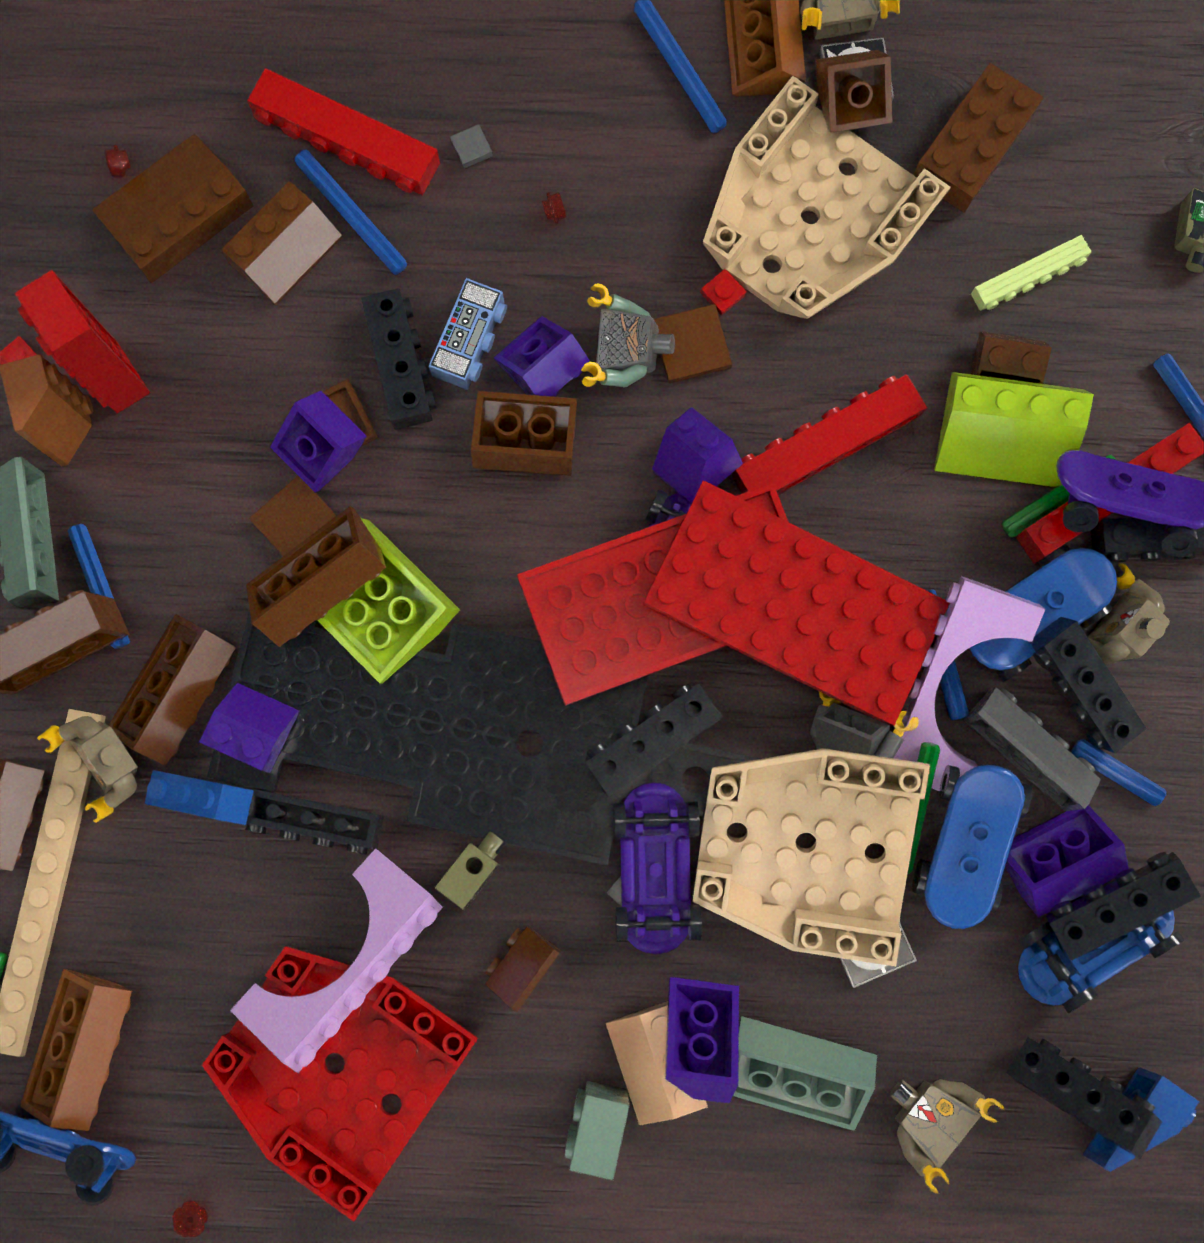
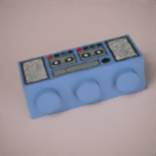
M468 278L465 279L430 361L429 369L432 377L466 390L469 389L471 381L476 382L483 366L479 362L484 352L489 353L494 342L495 334L492 331L496 322L501 324L506 314L507 305L504 304L502 291Z

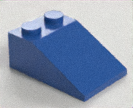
M1138 1067L1122 1092L1123 1095L1131 1100L1137 1095L1156 1107L1153 1113L1162 1121L1146 1151L1178 1134L1182 1128L1189 1126L1195 1118V1108L1199 1103L1198 1100L1164 1076ZM1098 1133L1095 1134L1083 1153V1156L1109 1172L1136 1158Z

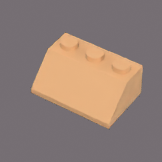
M668 1001L606 1023L639 1125L676 1119L708 1107L705 1100L693 1099L665 1079Z

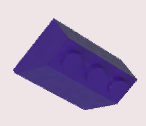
M1089 805L1085 809L1066 811L1013 838L1005 865L1019 894L1038 918L1050 912L1051 908L1066 900L1072 901L1082 896V893L1088 888L1098 884L1103 885L1115 879L1114 877L1120 872L1129 869L1124 843Z
M670 977L668 986L665 1079L693 1099L730 1103L738 1087L739 986Z

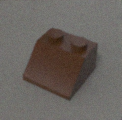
M880 50L816 59L817 91L830 133L892 123L891 56Z
M529 925L524 931L519 928L515 930L505 944L511 948L503 960L497 956L485 972L490 977L485 985L515 1012L519 1011L561 951V949Z

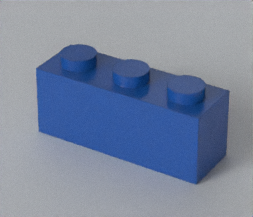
M152 770L144 804L246 825L254 790Z

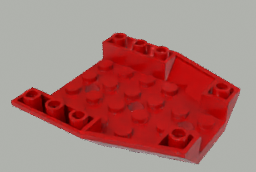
M285 946L265 974L267 979L261 988L280 996L296 997L308 995L335 982L351 965ZM386 975L383 980L377 982L367 993L363 1003L346 1017L341 1023L338 1032L331 1038H328L319 1048L312 1062L303 1067L298 1073L282 1063L239 1019L229 1033L222 1035L202 1066L265 1157L354 1222L468 1055L478 1037L395 978ZM331 1053H338L344 1059V1068L339 1073L331 1072L326 1066V1059ZM395 1094L400 1098L402 1103L400 1111L389 1113L383 1108L382 1101L385 1095Z

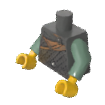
M594 284L590 288L592 291L600 294L601 300L589 297L587 299L588 304L591 307H599L604 304L606 309H601L596 363L587 362L581 369V371H587L593 375V378H583L582 383L584 386L591 387L597 381H600L602 385L628 387L643 378L646 373L655 371L657 354L674 353V335L659 334V327L649 312L623 297L615 294L609 296L608 289L602 284Z

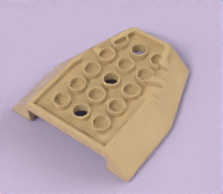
M792 76L736 146L703 244L723 270L726 269L741 286L774 310L809 319L891 265L951 187L926 169H923L919 176L915 177L850 130L830 133L823 111L816 107L819 94ZM843 163H849L854 166L856 173L850 176L844 175L840 172L839 166ZM806 211H812L817 215L818 221L814 224H807L802 220L801 214ZM766 260H775L779 263L781 269L776 273H769L763 268V263Z
M817 749L712 767L693 902L791 951L896 967L901 940L899 920L919 802L920 799H925L930 764L830 749ZM733 823H741L747 828V833L741 838H733L728 834L727 829ZM802 833H810L815 837L816 841L810 848H801L796 844L797 837ZM872 843H878L885 850L881 857L872 859L866 856V847Z

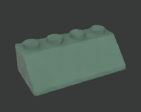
M15 457L0 466V564L4 567L5 579L1 582L2 593L7 602L18 607L59 601L45 475L24 458Z
M741 1016L739 1021L738 1087L733 1096L855 1131L875 1089L877 1055Z

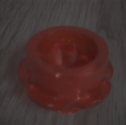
M113 145L112 149L104 150L111 176L121 174L124 177L126 174L125 170L131 169L125 149L119 150L117 145Z
M547 192V200L542 201L547 220L554 218L555 223L559 224L558 220L567 218L560 193L550 195Z
M185 1202L173 1214V1227L177 1234L182 1237H197L205 1229L204 1224L208 1221L207 1211L203 1207L200 1208L197 1202ZM189 1216L193 1217L192 1223H189L187 1221V1218Z

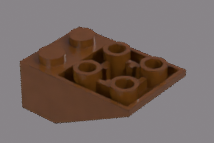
M980 331L971 375L1043 384L1052 347L1045 341Z

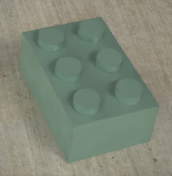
M591 1081L586 1082L585 1090L578 1088L573 1109V1121H577V1125L570 1124L564 1158L570 1159L569 1170L613 1180L629 1109L627 1090Z

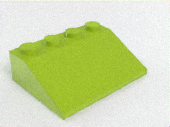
M952 372L934 471L1057 487L1062 484L1056 471L1057 460L1064 452L1080 449L1088 426L1094 394L1084 389Z
M361 518L381 548L386 568L382 570L377 578L359 587L350 598L339 602L318 621L379 683H383L439 635L460 609L371 521Z

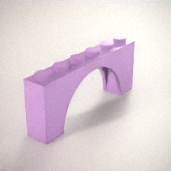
M963 576L960 577L958 583L953 582L949 589L946 602H949L950 605L946 615L940 614L933 633L937 635L933 647H930L922 664L924 670L920 679H915L908 695L912 700L902 723L907 727L911 718L918 717V727L913 731L904 732L901 737L904 741L893 758L917 762L923 742L939 745L940 754L932 784V789L938 791L940 790L941 779L947 765L959 767L960 777L966 771L977 767L975 761L966 758L953 749L937 727L934 709L935 696L944 672L962 652L983 641L996 638H1017L1032 642L1045 611L1040 604Z
M376 848L352 874L361 884L366 894L370 920L364 945L350 968L329 986L303 996L287 997L275 995L254 983L230 1010L282 1063L297 1073L312 1062L319 1048L328 1038H331L338 1032L341 1023L346 1017L363 1003L367 993L377 982L386 977L394 962L412 947L415 938L425 927L434 922L437 913L442 909V906L430 893Z

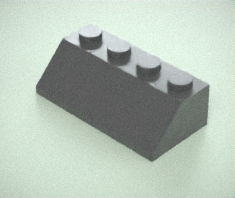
M997 687L988 690L971 709L969 715L963 718V721L1064 811L1085 809L1101 781L1094 774L1096 770L1094 766L1082 757L1077 759L1069 752L1067 742L1056 734L1051 736L1043 729L1041 719L1030 711L1025 713L1016 705L1018 701L1009 691L1003 688L999 690Z

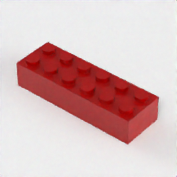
M53 270L15 292L16 297L22 304L17 310L29 327L33 326L39 336L36 337V340L48 356H52L60 367H64L69 376L75 378L83 389L86 388L89 394L96 398L103 408L109 406L118 414L150 394L149 389L117 340Z

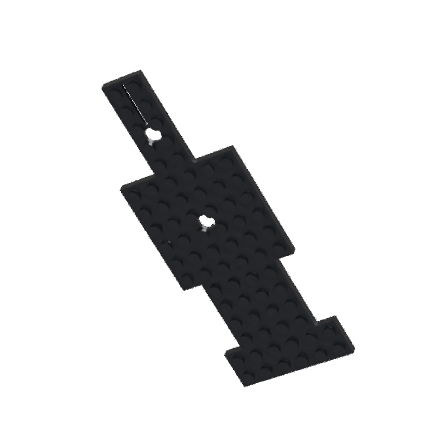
M249 609L228 693L239 683L300 712L271 773L261 771L214 749L207 777L276 792L285 759L414 788L407 822L485 838L489 831H491L507 844L607 866L614 837L613 805L614 803H621V800L625 799L633 789L648 783L665 784L675 789L682 796L685 803L697 801L699 816L704 817L709 782L704 791L691 793L685 789L682 783L684 771L693 766L700 767L705 770L710 781L712 767L759 760L761 758L687 743L615 795L608 798L585 765V762L590 760L587 753L603 742L607 747L618 740L615 734L628 724L633 723L635 727L638 726L648 675L565 706L541 641L453 623L445 655L420 650L385 682L379 683L326 629L317 627L318 620L304 628L296 638L288 640L279 647L251 623ZM528 730L536 731L543 739L542 750L532 757L522 755L516 746L519 735Z

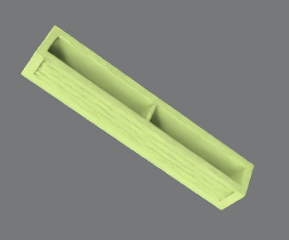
M1080 235L976 286L971 296L980 311L986 308L991 310L999 305L998 302L1004 299L1007 302L1016 297V294L1021 291L1023 293L1030 291L1039 282L1041 284L1048 282L1057 273L1059 276L1070 270L1069 267L1073 265L1078 267L1087 262L1086 258L1090 255L1091 250L1083 236Z

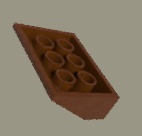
M194 133L93 208L92 211L146 278L153 283L251 209L253 204L246 190L233 174Z

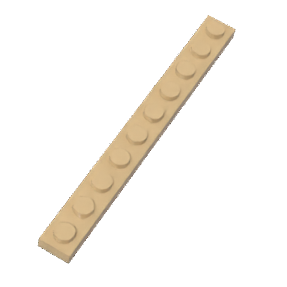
M69 709L65 724L83 716H89L96 722L101 721L104 723L106 716ZM65 741L59 747L0 991L1 1054L22 1057L26 1054L91 781V772L70 741Z

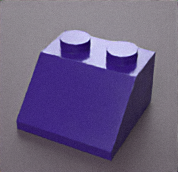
M543 316L537 319L494 357L501 368L527 395L555 397L559 390L570 380L577 378L582 373L581 369L584 364L591 362L572 333Z
M318 391L294 403L270 448L316 493L355 457L367 436L322 391Z
M691 407L666 428L652 470L691 504L703 480L717 486L739 468L743 462L733 440Z
M237 683L214 710L199 742L261 771L271 773L300 711Z

